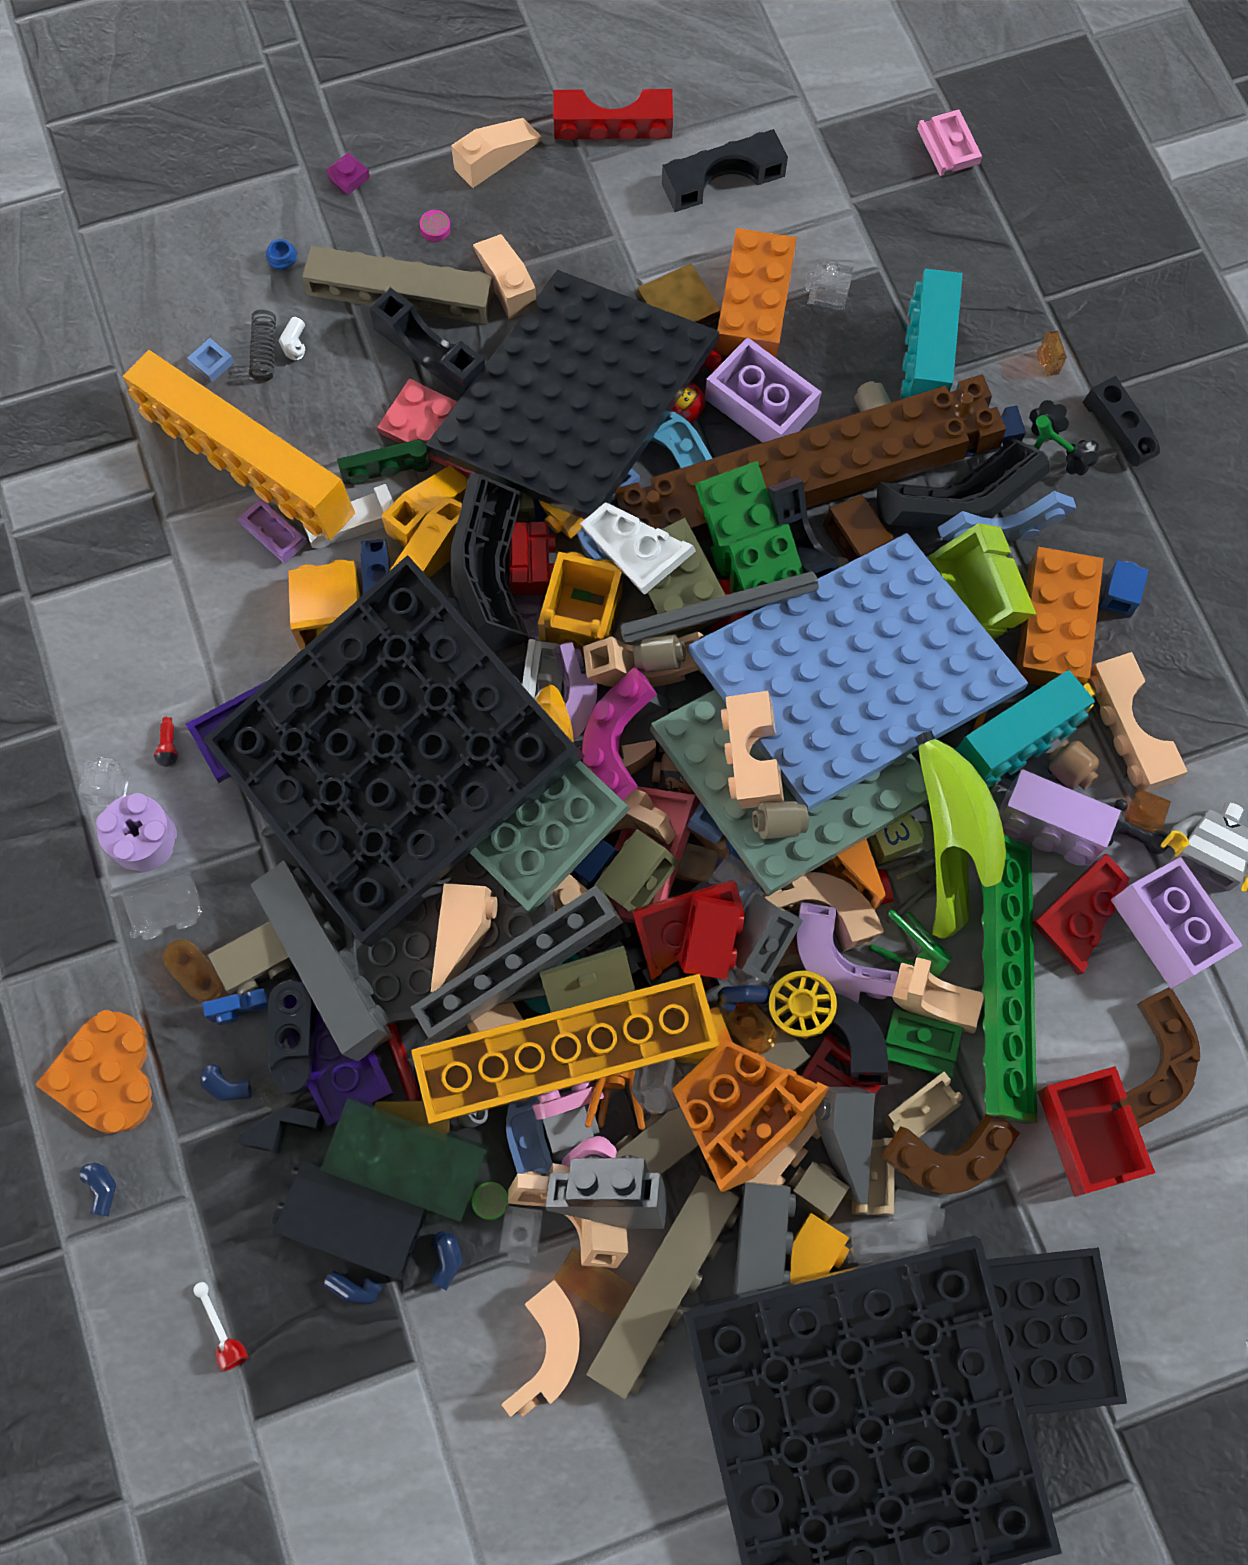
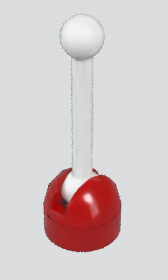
M199 1282L194 1287V1294L201 1298L221 1343L216 1349L215 1357L220 1371L226 1372L244 1363L249 1358V1355L240 1341L227 1338L209 1299V1287L206 1283Z

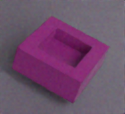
M349 152L326 169L328 178L347 195L370 178L369 170Z

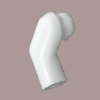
M297 317L290 319L279 338V343L285 356L291 360H299L305 353V346L301 344L298 338L305 327V323Z

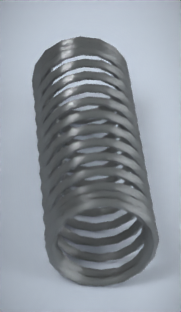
M261 309L254 311L251 315L249 375L257 381H269L274 377L276 315L269 310ZM257 314H268L273 318L268 316H258L254 318V316ZM268 318L272 321H258L256 319ZM257 328H269V329H271V330H270V331H265V330H259V329H257ZM257 333H269L271 335L266 336ZM263 337V338H269V339H271V340H260V339H258V338ZM259 342H265V343H269V344H271V345H261V344H258V343H259ZM258 347H266L270 350H261ZM257 352H267V353H270V354H269V355H262V354H258ZM257 357H267V358H270V359L263 360V359H259V358H257ZM256 362H267L270 364H259ZM254 370L269 371L270 374H260Z

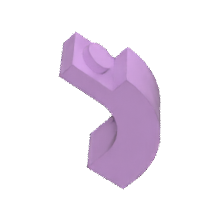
M573 642L557 646L554 650L564 682L563 700L570 716L573 738L575 740L584 731L593 713L597 699V683L588 679L586 673L581 674L580 668L584 667L579 648L574 649Z
M801 902L799 918L803 922L797 931V945L805 969L821 975L831 984L835 993L846 996L857 1003L860 991L866 992L868 996L877 999H885L887 996L892 997L898 972L859 966L846 960L839 953L833 941L836 908ZM821 984L820 987H821L823 990L827 991V990L824 988V986Z

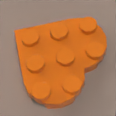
M103 1010L80 1028L35 1085L90 1127L106 1134H119L127 1130L131 1131L146 1119L153 1103L151 1101L152 1089L149 1084L151 1083L150 1079L141 1070L148 1057V1052L146 1051V1031L131 1016L122 1012Z

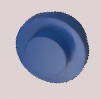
M276 239L269 244L266 258L271 267L284 270L295 264L297 252L295 247L287 240Z

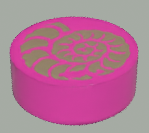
M430 210L422 215L420 231L426 240L439 242L446 239L450 234V220L444 212Z

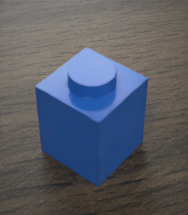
M1117 560L1107 575L1099 608L1131 617L1140 605L1149 570L1141 568L1133 562Z

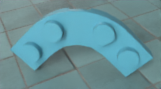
M673 411L668 414L650 440L664 446L674 457L679 468L712 459L694 427Z

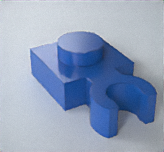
M258 989L240 996L235 994L203 1002L202 1005L207 1019L212 1023L217 1022V1025H227L238 1021V1016L247 1014V1011L268 1008L267 999L269 997L264 989Z

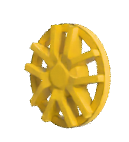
M795 971L785 975L774 985L769 997V1010L773 1021L782 1032L807 1039L817 1034L820 1035L832 1023L836 1016L837 1000L834 989L824 977L810 971ZM801 978L799 989H796L788 982ZM807 978L815 980L811 991L805 989ZM821 984L829 993L816 995ZM782 986L792 993L789 998L778 993ZM776 999L786 1004L777 1011L775 1010ZM831 1001V1009L818 1007L817 1003ZM787 1012H791L792 1016L785 1023L781 1022L779 1017ZM816 1014L828 1015V1017L820 1025ZM811 1018L816 1028L806 1030L804 1020ZM799 1020L802 1031L790 1027Z

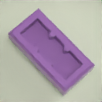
M261 498L238 518L239 523L284 564L308 543L302 533Z

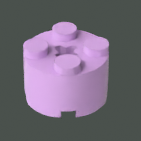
M134 793L118 798L109 804L96 819L97 836L101 847L123 868L139 872L152 871L162 866L173 853L172 849L175 839H177L175 824L156 801L144 794ZM139 831L140 834L135 837V833Z

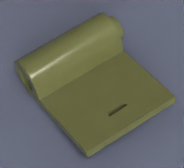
M624 946L539 972L551 1013L635 991Z

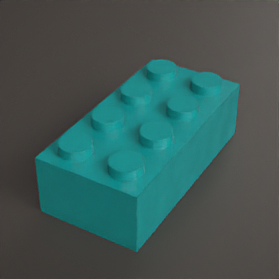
M925 269L922 280L915 282L913 299H910L908 318H911L910 326L908 325L905 337L908 352H905L902 371L906 372L905 380L903 379L901 384L900 399L946 386L950 392L954 378L963 273Z
M1067 670L967 735L955 751L972 764L990 790L1001 781L1000 777L1006 772L1010 775L1016 773L1026 765L1027 762L1025 760L1033 755L1035 758H1038L1052 747L1051 743L1056 739L1062 742L1077 730L1076 726L1089 717L1086 711L1095 700L1071 671Z

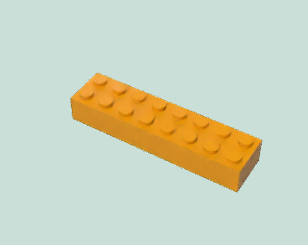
M148 350L122 376L129 387L128 394L139 404L138 411L150 423L158 422L170 437L176 439L178 436L184 440L185 445L197 455L200 452L206 455L208 461L220 471L223 469L229 471L233 479L241 486L246 487L247 484L251 486L266 503L272 501L277 504L280 511L289 519L293 520L295 517L299 519L312 535L318 536L321 533L323 537L331 541L355 515L342 479L152 351Z
M700 974L419 1047L411 1051L428 1122L432 1125L715 1049L719 1046L702 980Z

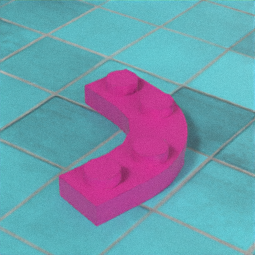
M636 667L627 673L594 706L593 713L586 726L582 753L585 755L583 758L584 765L622 800L638 786L621 760L619 739L630 719L657 695L644 674Z

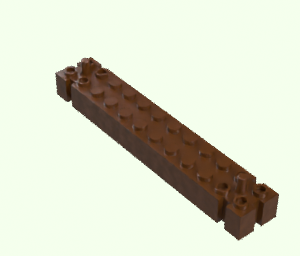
M983 374L959 381L957 389L951 392L948 391L946 386L939 387L652 477L651 486L640 489L638 482L620 487L614 493L616 508L639 518L640 522L654 529H663L685 518L697 542L712 538L694 484L701 480L758 461L767 492L768 487L797 476L803 480L806 508L876 487L879 482L889 483L962 460L965 457L966 450L972 448L976 455L1000 448L1006 427L998 408H989L992 394Z

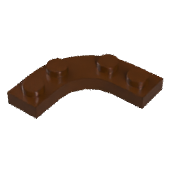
M1170 987L1137 1004L1156 1037L1160 1048V1060L1154 1075L1143 1084L1127 1091V1098L1117 1102L1116 1105L1118 1108L1130 1105L1139 1128L1175 1109L1184 1101L1195 1084L1194 1079L1198 1062L1200 1061L1198 1036L1191 1019Z
M985 1114L969 1140L960 1149L949 1154H939L908 1128L900 1126L880 1157L907 1180L921 1188L941 1194L961 1193L983 1183L994 1173L1020 1132L1005 1119Z

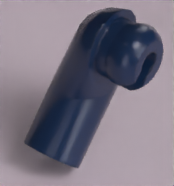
M726 986L717 993L719 998L716 1004L720 1010L732 1012L736 1008V1003L767 1004L771 992L767 986Z
M214 1064L207 1065L202 1070L200 1076L201 1086L215 1099L228 1101L251 1098L250 1080L229 1082L222 1075L221 1068Z
M336 1271L331 1272L324 1282L325 1288L344 1301L352 1303L372 1304L378 1300L377 1295L382 1290V1284L371 1277H366L360 1287Z

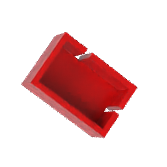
M1116 1066L1048 1085L1037 1091L1074 1197L1155 1174L1131 1106L1127 1105L1115 1111L1112 1110L1111 1104L1127 1098Z

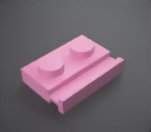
M959 109L934 116L930 121H919L917 129L940 176L944 175L945 171L952 170L954 172L980 164L982 155Z

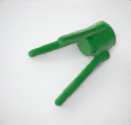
M889 910L888 915L922 947L915 959L918 957L931 961L930 973L938 977L953 957L945 952L946 949L931 936L911 912L906 913V918L918 933L894 910ZM874 944L869 945V950L899 965L905 963L915 966V963L884 948L882 949Z

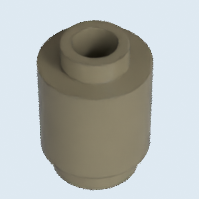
M873 381L861 385L854 397L860 412L891 403L883 384L874 383Z
M676 635L651 637L634 644L633 654L636 668L638 670L645 669L647 673L679 669L681 662L686 660L684 642L678 641Z
M796 801L764 802L759 804L758 810H754L752 822L754 831L759 832L762 839L798 837L800 833L807 832L809 816L805 804H798Z

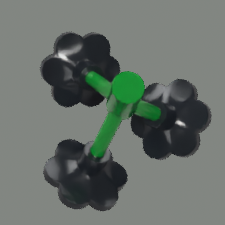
M1051 400L1042 401L1039 408H1034L1029 415V419L1033 423L1031 431L1034 435L1039 436L1035 445L1030 446L1042 451L1041 446L1045 439L1054 440L1066 449V472L1070 475L1075 473L1079 476L1084 475L1089 470V467L1094 465L1099 458L1097 453L1099 444L1094 440L1089 442L1081 440L1077 444H1070L1058 435L1059 432L1065 431L1069 426V420L1065 417L1067 408L1063 404H1054Z

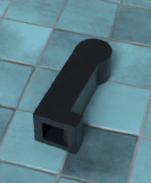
M1114 376L1092 387L1082 403L1089 412L1093 410L1096 412L1122 448L1126 460L1132 466L1137 467L1158 456L1160 446L1153 434V430L1118 378Z

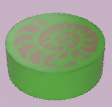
M483 1183L473 1193V1209L478 1216L485 1220H496L502 1217L508 1209V1194L498 1183Z

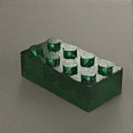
M352 1097L348 1098L345 1103L321 1171L461 1222L468 1210L490 1146Z

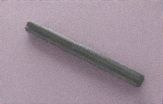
M808 572L621 625L622 638L626 644L812 593L819 589L818 579L814 572Z

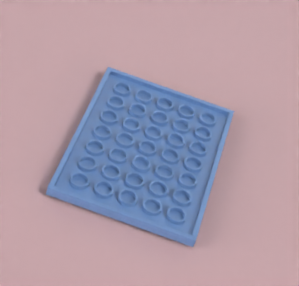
M907 533L818 578L819 589L817 591L766 605L690 644L688 649L691 657L725 703L728 696L769 691L773 704L776 735L762 737L755 744L767 760L777 759L781 771V780L797 802L805 804L808 811L918 750L919 747L915 738L919 734L931 730L935 739H938L1023 691L1028 684L1022 674Z

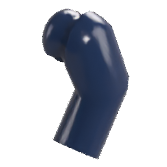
M99 1163L86 1164L81 1168L79 1177L95 1194L90 1214L108 1217L116 1188L115 1180L103 1165Z
M441 1231L435 1234L432 1239V1247L437 1249L441 1264L431 1282L447 1291L462 1265L463 1257L457 1238L451 1233Z

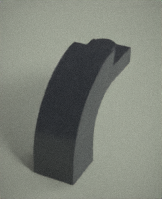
M796 476L768 487L769 500L777 525L789 524L803 572H814L818 579L838 569L837 558L828 553L819 544L811 529L806 509L803 480Z
M818 990L816 995H824L829 993L825 990ZM835 993L837 1000L836 1016L824 1031L836 1035L847 1046L851 1055L852 1084L888 1085V1054L880 1027L869 1012L860 1004L846 996ZM831 1001L817 1003L818 1007L831 1009ZM779 1003V1009L785 1006L786 1004ZM787 1012L780 1016L779 1019L785 1023L792 1014ZM816 1014L820 1025L828 1017V1015ZM811 1018L804 1020L806 1030L816 1028ZM800 1021L795 1022L790 1028L801 1029Z

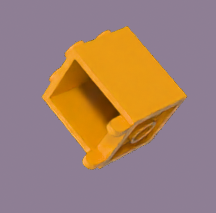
M558 552L538 621L539 641L560 645L573 642L574 649L579 648L582 658L585 660L583 646L612 636L623 596V572L611 560L602 559L597 561L588 559L577 552ZM574 588L605 596L603 605L572 599Z

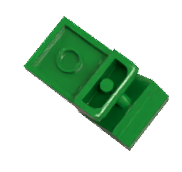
M758 461L694 483L714 546L710 547L717 571L721 576H730V591L732 594L804 574L789 524H777Z

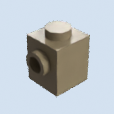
M814 1161L806 1170L799 1167L787 1184L793 1188L790 1194L796 1195V1206L807 1214L812 1213L824 1222L831 1218L850 1188L837 1178L838 1175L832 1168L823 1163L818 1165Z

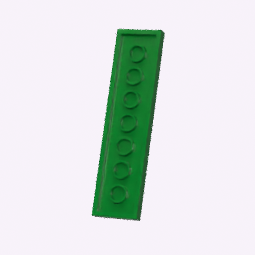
M1004 835L1006 859L1001 882L986 888L981 883L984 913L981 918L984 929V948L982 950L984 983L982 993L985 999V1018L983 1020L985 1054L983 1065L986 1072V1090L984 1091L983 1098L986 1106V1115L1031 1124L1038 1123L1033 924L1031 923L1033 921L1032 847Z

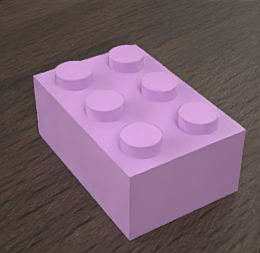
M748 337L707 378L705 400L762 443L799 432L817 412L821 397L820 390Z
M1022 769L1007 789L998 812L1004 835L1010 838H1023L1030 841L1038 850L1044 852L1053 851L1065 856L1064 859L1071 864L1089 866L1108 847L1121 810Z
M1181 857L1131 884L1111 899L1171 989L1243 946Z

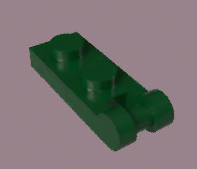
M413 440L337 459L344 485H358L366 482L368 479L381 476L392 477L401 471L410 469L424 472L430 467L426 443L422 440Z

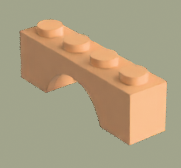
M1130 652L1096 663L1091 669L1090 679L1087 683L1097 692L1095 696L1101 707L1100 715L1102 721L1110 727L1114 736V747L1117 753L1123 756L1127 764L1128 778L1132 785L1137 786L1141 795L1177 783L1188 771L1174 741H1163L1148 735L1139 727L1133 716V697L1146 681L1133 653Z

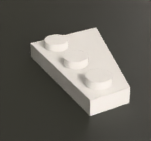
M606 502L580 523L584 531L644 595L696 552L693 545L685 541L681 542L659 528L654 529L640 522L639 518Z

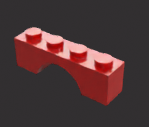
M583 89L553 90L554 139H672L673 89H642L641 94L632 104L618 109L603 108L594 104L586 96Z

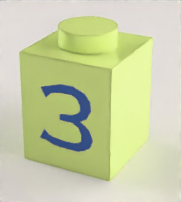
M908 814L870 836L868 840L879 864L918 851L923 843L924 833L917 819L913 820L911 814Z

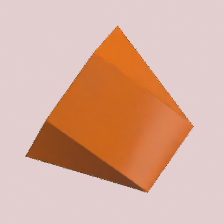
M724 1040L672 1090L722 1193L755 1178L807 1127L829 1088L819 1082L814 1083L805 1079L789 1068H781L766 1061L763 1056L728 1040Z

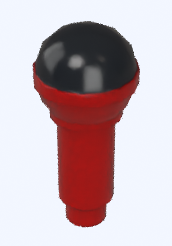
M171 717L162 718L160 742L154 752L155 761L164 767L172 766L178 759L175 745H173L174 724Z

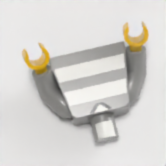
M1227 802L1224 804L1220 814L1213 810H1208L1203 816L1192 815L1174 825L1170 834L1161 843V847L1165 848L1166 845H1169L1175 850L1170 861L1181 857L1191 872L1228 891L1244 880L1240 889L1243 892L1248 891V828L1239 824L1244 814V809L1239 805Z

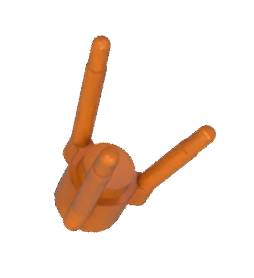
M638 1069L596 1081L585 1120V1127L590 1128L592 1126L602 1090L604 1097L601 1099L597 1123L600 1128L605 1124L611 1089H624L625 1083L629 1081L638 1128L640 1130L645 1129L644 1114L637 1083Z

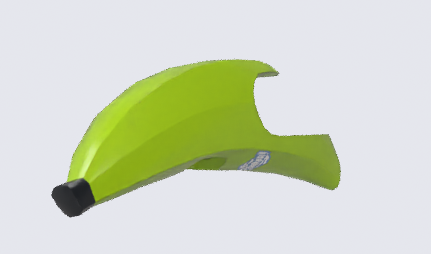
M930 730L919 734L915 740L919 747L920 762L934 832L937 906L932 935L945 939L950 938L963 928L969 918L968 853L972 856L980 881L986 888L1001 882L1005 866L1006 849L999 812L986 783L971 763L952 747L936 740Z

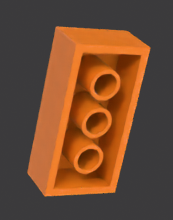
M736 228L717 330L719 331V341L715 346V351L719 355L730 356L748 337L777 359L797 237Z
M1043 547L1037 548L1029 563L1026 590L1036 615L1021 623L1016 668L1028 684L1044 686L1067 670L1071 671L1082 686L1090 679L1104 558Z

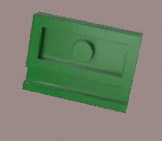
M893 1008L885 1037L888 1062L937 1076L945 1072L949 1078H952L963 1027Z

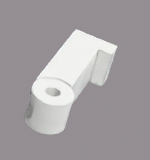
M386 484L375 487V493L351 501L355 515L331 541L323 537L321 533L318 536L312 535L304 527L311 546L320 549L384 528L381 515L394 503Z

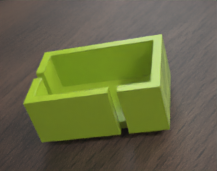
M977 523L928 557L932 565L994 640L1008 632L1007 628L1018 626L1036 615V612L1015 560L1006 557L1011 553L1002 528Z

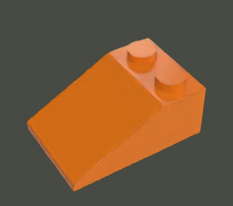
M866 839L821 865L829 875L842 879L856 888L869 901L875 911L886 896Z

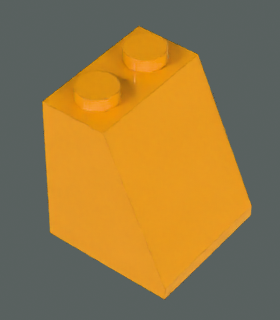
M335 560L330 564L320 566L306 564L299 566L297 569L288 570L290 625L300 651L361 597L359 575L354 560Z

